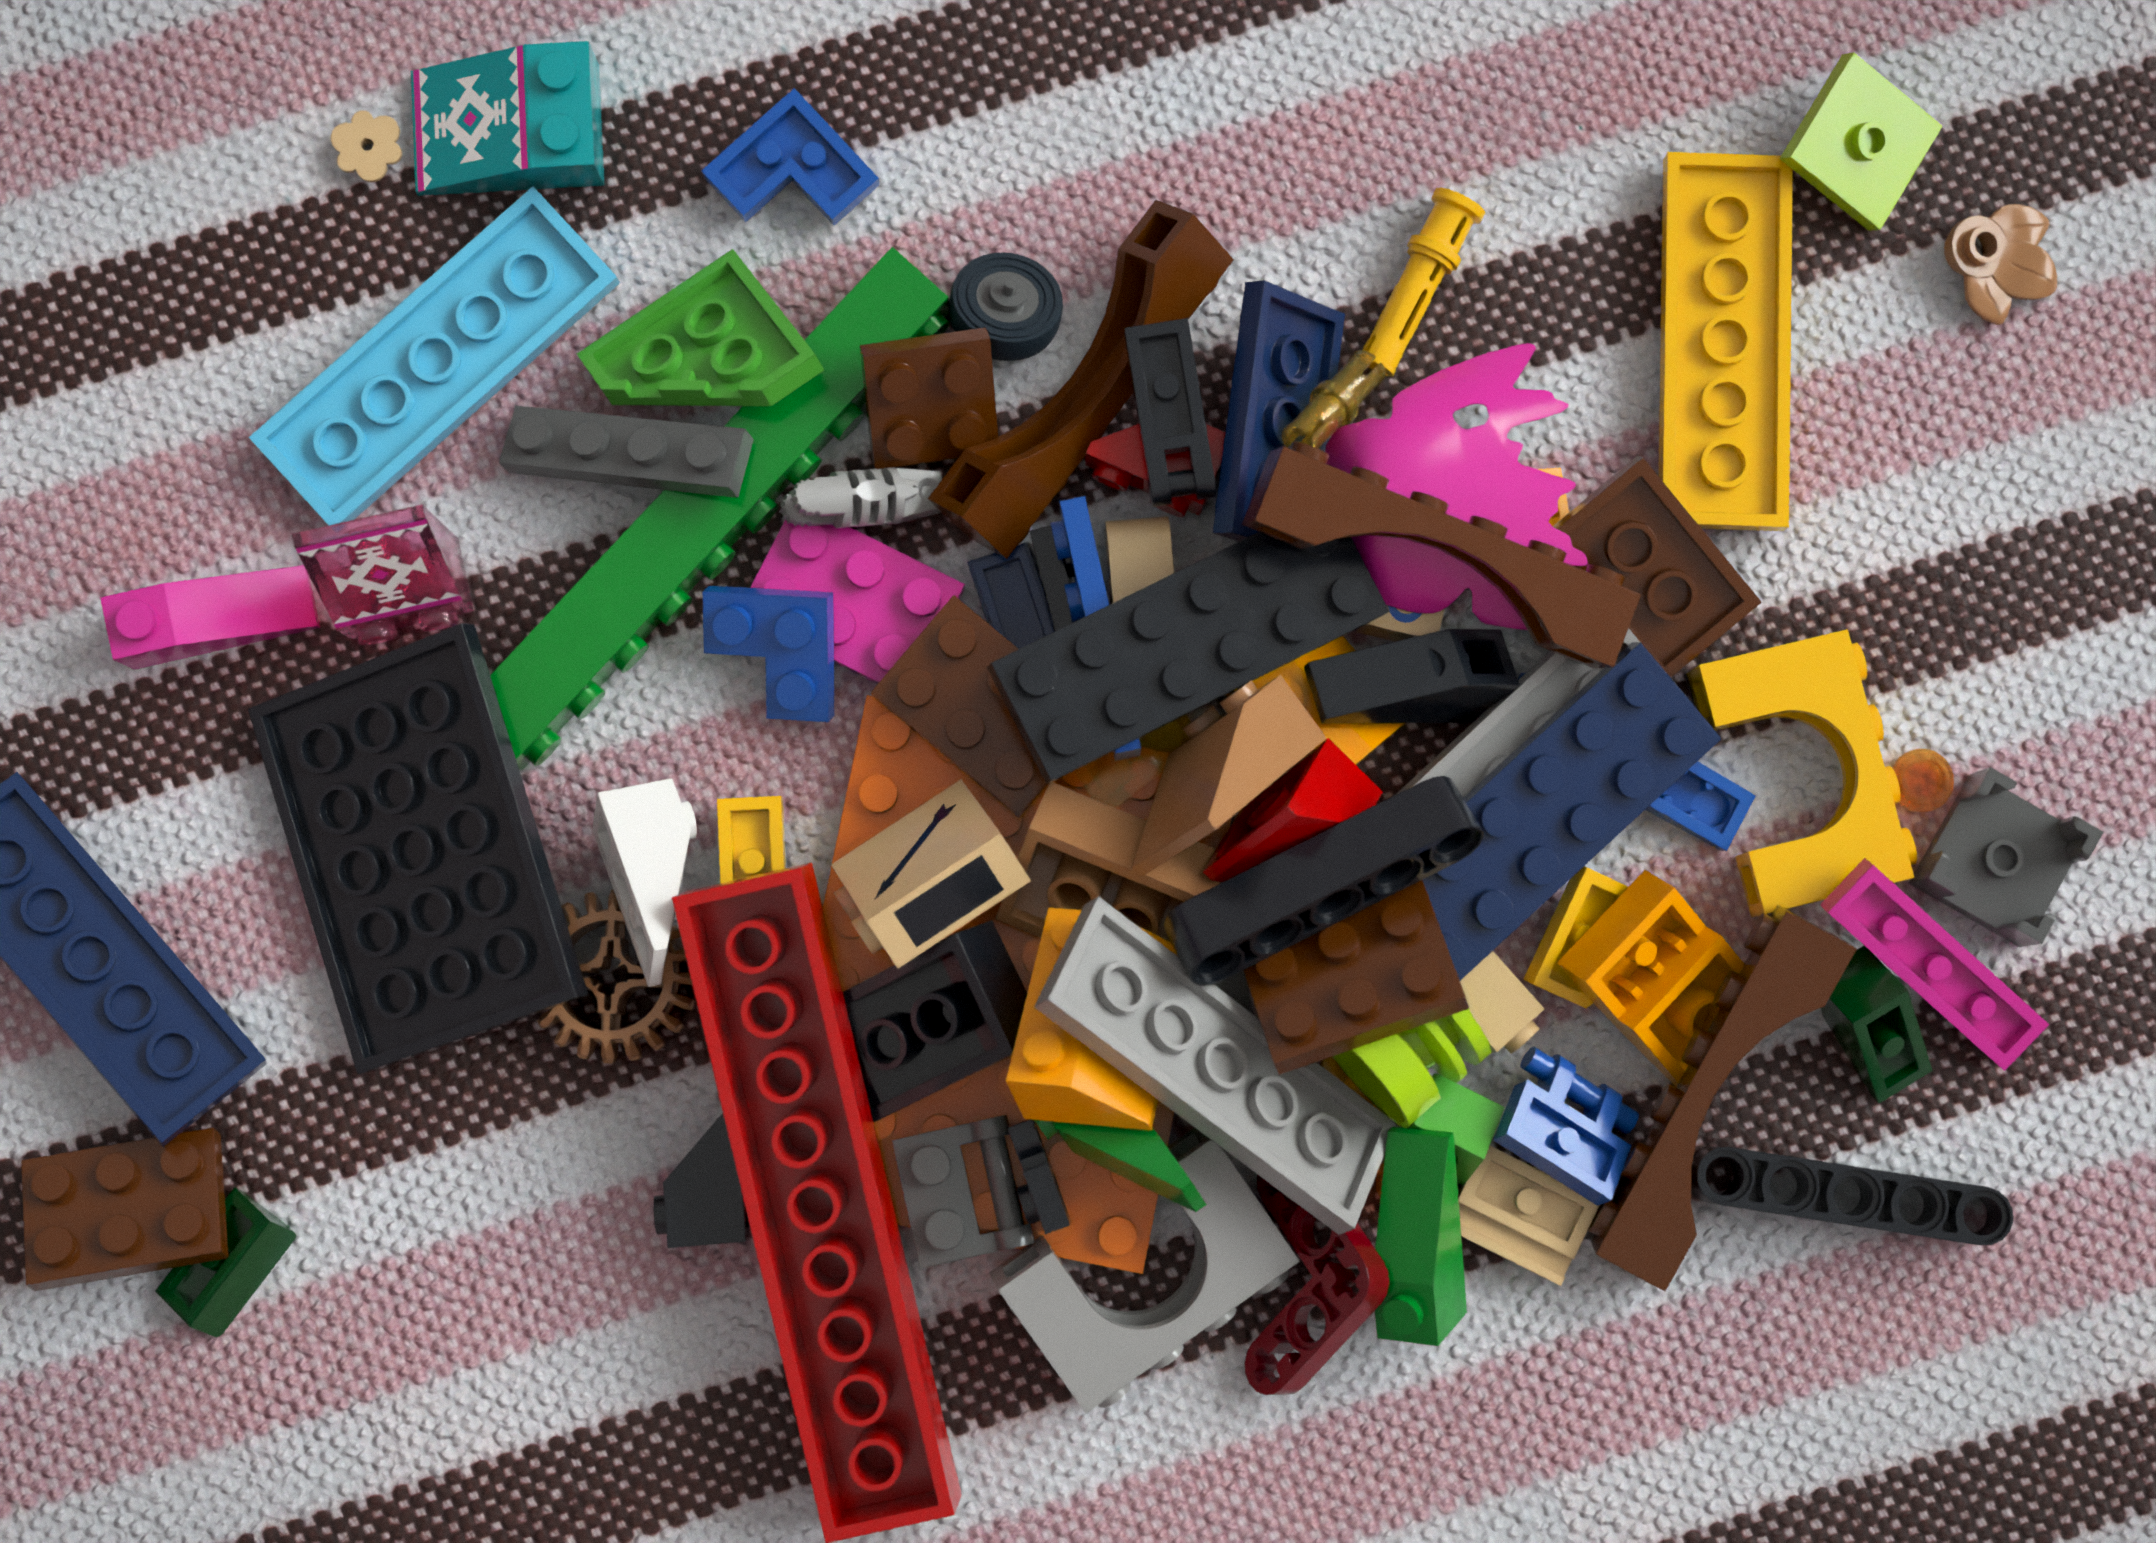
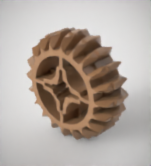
M614 889L611 890L608 897V909H603L600 898L594 892L586 893L584 896L587 910L586 915L582 916L579 910L569 902L561 906L564 917L569 922L567 927L573 946L588 932L606 925L605 937H601L598 954L588 963L579 964L582 975L585 973L599 974L600 971L610 970L612 959H615V957L621 960L618 968L628 970V973L634 975H644L641 966L635 964L629 955V941L625 940L626 923ZM679 926L672 927L660 985L648 987L645 977L644 979H627V982L617 983L615 994L609 995L605 992L609 985L599 983V980L583 978L585 985L593 991L597 998V1013H601V1029L593 1027L582 1020L569 1002L554 1007L542 1014L537 1020L539 1026L547 1029L560 1021L564 1024L554 1040L555 1044L559 1047H566L572 1043L577 1035L581 1036L577 1047V1056L582 1059H589L594 1053L597 1043H601L602 1060L608 1064L616 1062L618 1046L623 1043L626 1055L631 1061H637L642 1058V1048L639 1041L642 1037H645L648 1044L654 1050L664 1048L666 1045L664 1038L657 1028L663 1024L669 1030L680 1033L684 1029V1024L680 1019L670 1014L675 1005L682 1009L694 1010L697 1004L691 997L679 995L681 984L693 986L690 972H681V964L687 963L684 948L676 951L674 944L682 940ZM662 988L660 997L652 1010L637 1023L621 1029V1016L625 1015L627 1001L630 996L639 989Z

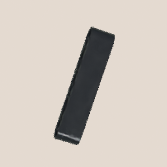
M1445 776L1432 777L1188 899L1175 907L1167 915L1164 921V930L1190 980L1195 985L1201 986L1215 984L1464 859L1479 847L1483 840L1484 832L1452 779Z
M1722 1146L1704 1147L1696 1151L1691 1166V1193L1697 1199L1710 1204L1974 1245H1993L2002 1241L2010 1232L2013 1224V1209L2008 1199L2000 1191L1985 1186ZM1722 1157L1730 1163L1733 1169V1181L1726 1191L1717 1194L1709 1188L1706 1182V1170L1714 1159ZM1785 1167L1794 1174L1797 1189L1795 1195L1789 1201L1781 1204L1773 1197L1770 1191V1181L1777 1170ZM1849 1177L1857 1183L1860 1189V1200L1854 1210L1844 1213L1838 1208L1834 1193L1841 1180ZM1913 1187L1921 1194L1924 1208L1916 1221L1908 1223L1899 1211V1201L1901 1195ZM1977 1197L1984 1203L1987 1209V1219L1985 1225L1979 1231L1973 1233L1964 1222L1963 1212L1969 1201Z

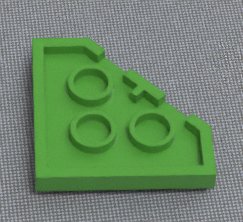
M733 249L577 353L579 359L612 405L772 406L824 371L815 353Z

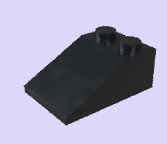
M993 920L955 933L936 943L900 968L894 965L843 992L873 1122L1012 1056L1027 991Z

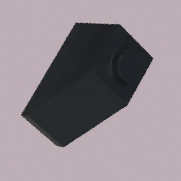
M722 1113L663 1182L664 1195L654 1196L653 1210L656 1234H667L668 1248L746 1242L752 1239L751 1228Z

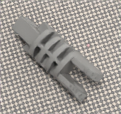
M895 467L831 472L829 477H816L813 480L807 478L805 481L800 480L799 483H796L793 487L794 490H791L789 494L783 497L784 500L780 503L782 509L779 513H782V519H786L787 524L792 523L794 526L801 525V527L805 524L808 526L833 524L836 529L898 524L941 512L927 498L940 483L942 476L940 471Z

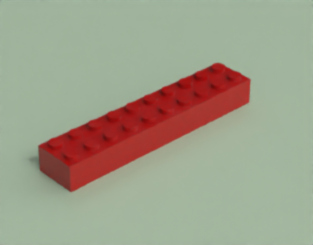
M812 862L694 889L672 897L825 1543L954 1516L962 1493Z

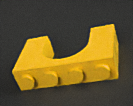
M1848 629L1701 664L1687 673L1695 706L1715 731L1768 718L1794 719L1813 727L1821 733L1835 750L1841 765L1843 776L1841 799L1835 813L1824 827L1806 838L1735 856L1751 918L1760 916L1762 913H1773L1777 905L1789 909L1825 900L1864 858L1871 862L1893 883L1914 878L1911 865L1917 863L1915 842L1909 829L1906 827L1901 828L1895 807V803L1900 802L1898 779L1891 766H1884L1878 744L1884 738L1881 716L1874 704L1868 705L1862 684V680L1867 678L1865 656L1858 643H1851Z

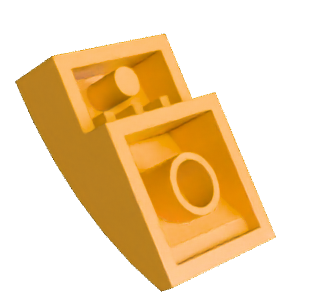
M1646 870L1636 878L1557 962L1597 1008L1676 1087L1688 1067V1064L1682 1062V1056L1688 1042L1699 1027L1708 1031L1720 1009L1713 1005L1718 988L1731 970L1739 974L1744 966L1742 960L1720 934L1706 927L1675 887Z

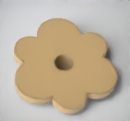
M361 110L352 116L351 123H341L331 133V143L339 152L337 157L339 168L346 173L356 171L360 178L366 182L381 180L387 172V164L394 165L402 158V150L396 143L400 136V128L397 122L390 116L382 115L373 118L368 111ZM368 144H373V147L370 150H365V147Z

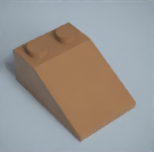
M1281 675L1259 690L1250 680L1220 702V705L1226 711L1225 713L1220 715L1215 707L1212 706L1182 728L1189 739L1168 755L1132 865V869L1139 878L1218 829L1326 739L1324 733Z

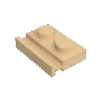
M1489 1146L1483 1162L1464 1186L1461 1185L1458 1191L1461 1237L1560 1286L1600 1206L1595 1205L1548 1174L1492 1146Z

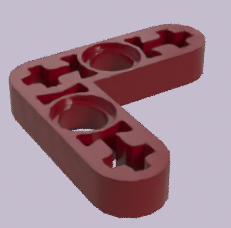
M1257 1174V1189L1262 1201L1312 1275V1278L1252 1342L1245 1357V1375L1249 1384L1258 1393L1263 1395H1289L1301 1390L1381 1305L1388 1292L1389 1274L1384 1261L1358 1223L1355 1229L1340 1235L1331 1229L1328 1243L1321 1248L1313 1236V1226L1316 1217ZM1338 1259H1339V1261L1341 1262V1263H1333L1335 1260H1338ZM1351 1269L1359 1270L1360 1274L1357 1278ZM1354 1284H1356L1357 1288L1359 1289L1358 1292L1352 1291V1287ZM1316 1305L1322 1310L1325 1317L1324 1333L1317 1341L1310 1336L1307 1328L1308 1314ZM1295 1349V1350L1298 1351L1299 1353H1291V1352ZM1275 1354H1285L1279 1362L1275 1357ZM1276 1369L1278 1374L1280 1375L1279 1377H1275L1274 1371Z

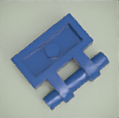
M1535 1046L1531 1047L1523 1056L1520 1067L1538 1079L1537 1085L1527 1079L1514 1086L1493 1140L1598 1206L1611 1201L1632 1146L1611 1133L1614 1127L1624 1134L1629 1133L1636 1125L1639 1113L1622 1102V1095L1606 1084H1601L1597 1087L1575 1073L1576 1065L1561 1055L1556 1054L1550 1057ZM1566 1097L1583 1107L1584 1115L1564 1103Z

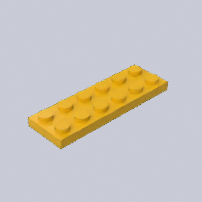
M1667 152L1663 158L1658 476L1701 529L1785 531L1789 527L1793 169L1779 159L1780 155Z

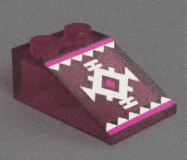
M423 504L292 534L294 547L337 631L349 639L357 638L359 645H372L390 641L397 637L395 629L420 624L422 631L448 628L459 623L458 615L474 611L459 539Z

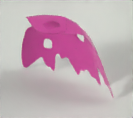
M1519 344L1488 352L1442 369L1400 391L1392 399V415L1389 419L1369 418L1358 423L1342 426L1335 430L1326 444L1325 452L1330 455L1327 464L1349 474L1354 466L1371 470L1389 479L1387 489L1407 498H1410L1412 491L1434 496L1449 504L1446 514L1468 523L1471 516L1492 520L1508 529L1505 538L1526 547L1530 540L1540 541L1566 552L1564 562L1569 565L1585 566L1588 563L1586 555L1572 546L1570 536L1554 528L1549 523V519L1558 512L1559 497L1574 489L1576 483L1566 478L1521 465L1518 462V457L1523 444L1507 438L1511 428L1561 413L1569 406V404L1555 399L1553 394L1547 390L1515 389L1513 387L1536 350L1533 344ZM1473 404H1481L1487 407L1489 418L1483 425L1464 429L1454 421L1453 413ZM1368 535L1351 537L1386 605L1415 613H1436L1448 607L1465 589L1469 588L1472 591V612L1481 622L1488 625L1527 630L1521 617L1496 587L1469 565L1441 550L1401 538Z

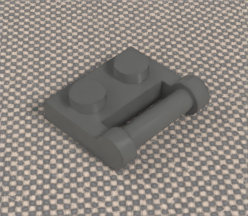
M1007 1115L892 1140L920 1269L1035 1243L1031 1224H1024L1005 1139V1135L1010 1134ZM977 1141L980 1142L999 1229L980 1234L961 1149V1145Z

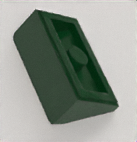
M236 1187L233 1188L225 1199L229 1258L172 1268L155 1290L189 1327L214 1337H219L226 1331L297 1236L288 1225Z

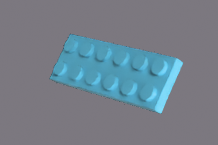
M532 186L257 429L249 439L330 528L339 534L618 286L620 281Z

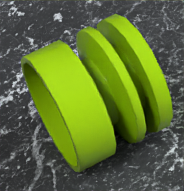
M1467 1009L1332 1057L1358 1089L1381 1112L1396 1124L1407 1128L1441 1098L1438 1087L1428 1071L1430 1067L1443 1077L1457 1083L1467 1075L1463 1060L1476 1066L1492 1052L1488 1039L1473 1018L1470 1010Z

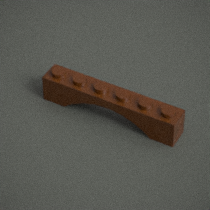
M1158 200L1154 201L1118 248L1115 277L1105 315L1089 350L1071 378L1044 407L1021 425L991 441L966 448L927 498L971 540L1006 559L1009 557L1015 547L1026 538L1031 526L1053 497L1064 488L1069 476L1085 457L1091 441L1102 438L1107 426L1134 393L1124 328L1185 318L1189 320L1205 297L1215 289L1219 279L1234 259L1193 213Z
M1293 442L1290 449L1283 446L1269 452L1242 525L1300 549L1334 539L1367 535L1401 538L1439 549L1469 565L1496 587L1521 617L1537 646L1591 668L1614 667L1641 594L1622 586L1625 577L1621 574L1593 564H1588L1586 571L1564 562L1567 553L1547 543L1530 540L1526 547L1505 538L1508 529L1492 520L1471 516L1468 523L1446 514L1449 504L1434 496L1412 491L1410 498L1390 491L1387 489L1389 479L1371 470L1354 466L1349 474L1327 464L1330 455L1313 446Z
M1779 905L1776 906L1771 917L1762 913L1753 925L1745 942V948L1751 950L1748 959L1739 974L1731 970L1722 981L1713 1000V1005L1720 1008L1708 1031L1699 1027L1691 1037L1682 1056V1062L1688 1064V1067L1677 1087L1667 1084L1660 1093L1650 1114V1118L1657 1121L1645 1144L1636 1140L1631 1146L1621 1176L1625 1177L1622 1186L1614 1200L1599 1206L1588 1229L1589 1232L1594 1234L1591 1244L1596 1255L1664 1292L1667 1290L1697 1236L1691 1206V1166L1699 1129L1714 1095L1734 1066L1762 1039L1793 1019L1826 1005L1857 949L1847 941Z

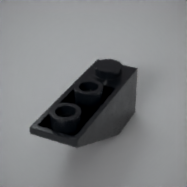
M1446 629L1311 661L1304 666L1322 724L1473 723L1490 706L1520 686L1501 629Z

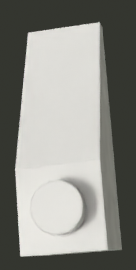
M672 778L598 792L592 829L648 987L660 985L662 981L675 917L672 897L680 893L689 840L695 839L697 835L696 819L692 806L688 801H680Z

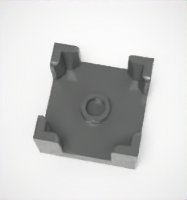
M1989 767L1969 774L1914 872V878H1911L1908 884L2018 947L2042 944L2056 919L2055 915L2051 913L2045 914L2061 883L2073 863L2089 859L2104 832L2076 816L2062 820L2055 818L2008 791L2014 789L2017 782Z

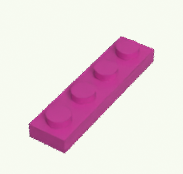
M1866 858L1820 904L1826 912L2004 1071L2049 1026L2040 1015Z

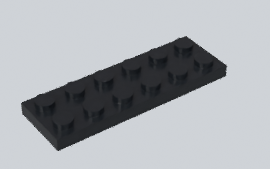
M1257 532L990 663L987 669L1046 784H1049L1240 688L1250 680L1254 681L1382 617L1389 610L1351 537L1334 539L1300 549L1264 533Z

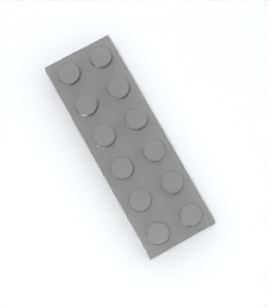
M1099 896L1086 903L1034 1008L1338 1235L1355 1229L1386 1151L1387 1132L1392 1126L1396 1127V1123L1317 1062L1279 1075L1258 1017L1216 985H1195L1190 980L1178 956Z

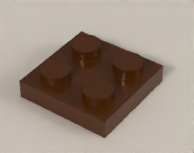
M986 327L860 345L871 457L875 469L959 458L966 448L991 441L998 437L991 341Z

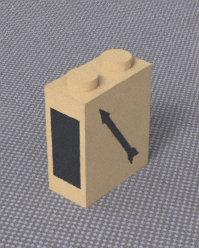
M962 779L831 864L844 885L835 891L834 895L851 919L854 928L872 954L884 948L897 968L914 959L1031 881L1000 831Z

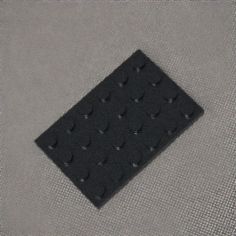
M458 624L248 708L357 1075L379 1070L588 996L475 624Z

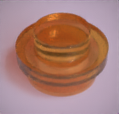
M1914 749L1902 754L1893 763L1892 768L1897 776L1900 787V802L1898 804L1903 808L1918 813L1929 812L1941 807L1951 796L1954 787L1953 771L1947 760L1939 753L1929 749Z

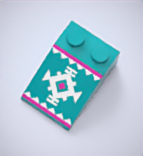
M589 41L525 44L411 71L415 192L418 196L529 190L532 186L535 189L605 186L599 63Z

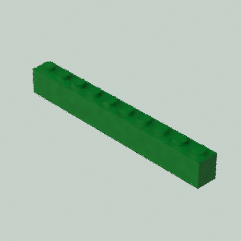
M891 247L805 339V342L817 356L824 371L772 406H742L724 425L725 427L744 428L754 439L739 497L663 490L490 675L519 769L523 770L530 762L535 767L539 766L556 750L562 741V738L557 735L562 727L574 715L579 720L583 719L599 704L605 695V691L601 688L604 682L617 669L625 673L642 658L649 647L644 640L661 622L665 626H669L685 612L692 602V598L688 595L689 591L704 575L709 580H712L727 567L736 554L731 546L747 529L755 534L770 521L779 508V505L774 500L790 483L795 486L800 480L805 481L812 476L822 462V459L817 454L833 437L838 441H842L855 430L865 415L860 408L866 403L860 345L942 334L947 330L950 325V321L946 318L949 314V297L895 248Z

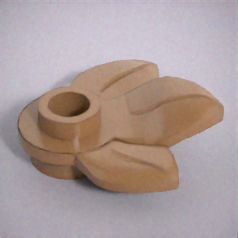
M2020 204L2005 205L1998 208L1989 218L1975 215L1960 220L1954 225L1946 238L1944 245L1945 258L1948 265L1964 277L1965 300L1975 314L1992 324L2001 325L2005 321L2011 308L2012 298L2037 300L2048 297L2057 290L2058 283L2055 264L2049 254L2037 246L2049 226V220L2040 211ZM1976 238H1978L1982 244L1983 256L1980 255L1976 250Z

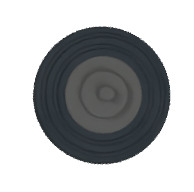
M991 253L970 261L961 269L954 280L949 298V317L954 332L986 327L991 341L992 359L1002 361L1026 359L1044 350L1055 337L1063 312L1062 293L1053 275L1038 262L1014 253Z

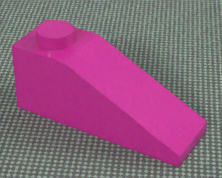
M305 565L168 582L100 597L112 658L114 661L133 670L320 628L308 567Z

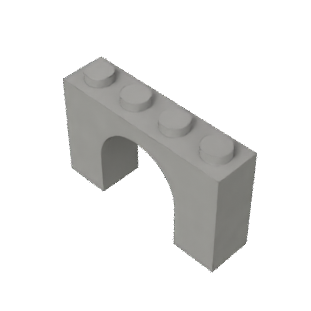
M1193 1128L1167 1147L1207 1204L1197 1212L1180 1205L1192 1225L1195 1251L1192 1266L1186 1279L1169 1298L1153 1307L1138 1311H1119L1102 1306L1082 1291L1043 1235L1036 1239L1035 1243L1029 1244L990 1272L1000 1294L1085 1413H1088L1097 1405L1100 1408H1104L1120 1400L1130 1389L1131 1381L1149 1368L1158 1370L1172 1363L1182 1353L1184 1343L1203 1330L1211 1332L1225 1325L1236 1314V1306L1256 1292L1258 1294H1265L1280 1286L1289 1276L1290 1271L1288 1269L1300 1262L1222 1147L1196 1128Z

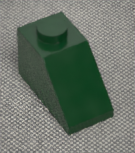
M1862 946L1855 951L1821 1011L1826 1023L1871 1096L1878 1103H1881L1933 1070L1908 990L1867 947Z

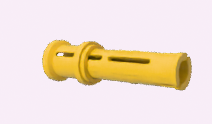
M1442 187L1435 189L1431 197L1435 205L1420 234L1411 236L1407 244V253L1410 259L1390 295L1369 340H1367L1357 358L1364 366L1379 374L1389 375L1390 377L1394 376L1402 355L1427 310L1437 286L1440 284L1444 274H1451L1453 270H1457L1461 262L1458 252L1472 225L1480 224L1486 213L1479 204L1456 191Z

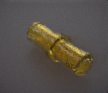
M1363 350L1355 351L1348 359V362L1330 381L1320 382L1310 393V403L1292 423H1289L1283 429L1282 440L1285 446L1291 445L1299 435H1306L1300 443L1319 449L1338 428L1351 424L1358 415L1359 404L1385 379L1386 372L1381 362L1368 375L1362 374L1376 359V356Z

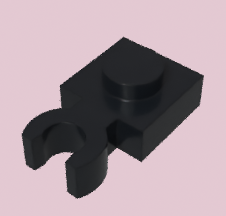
M1030 1119L1008 1127L1027 1182L1025 1185L1016 1187L1029 1225L1041 1221L1045 1234L1070 1226L1071 1219L1035 1121Z

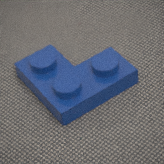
M795 88L701 170L704 179L745 222L753 217L788 184L793 182L830 223L835 226L880 185L876 174Z
M708 586L702 591L704 654L766 658V719L829 722L835 716L833 592Z

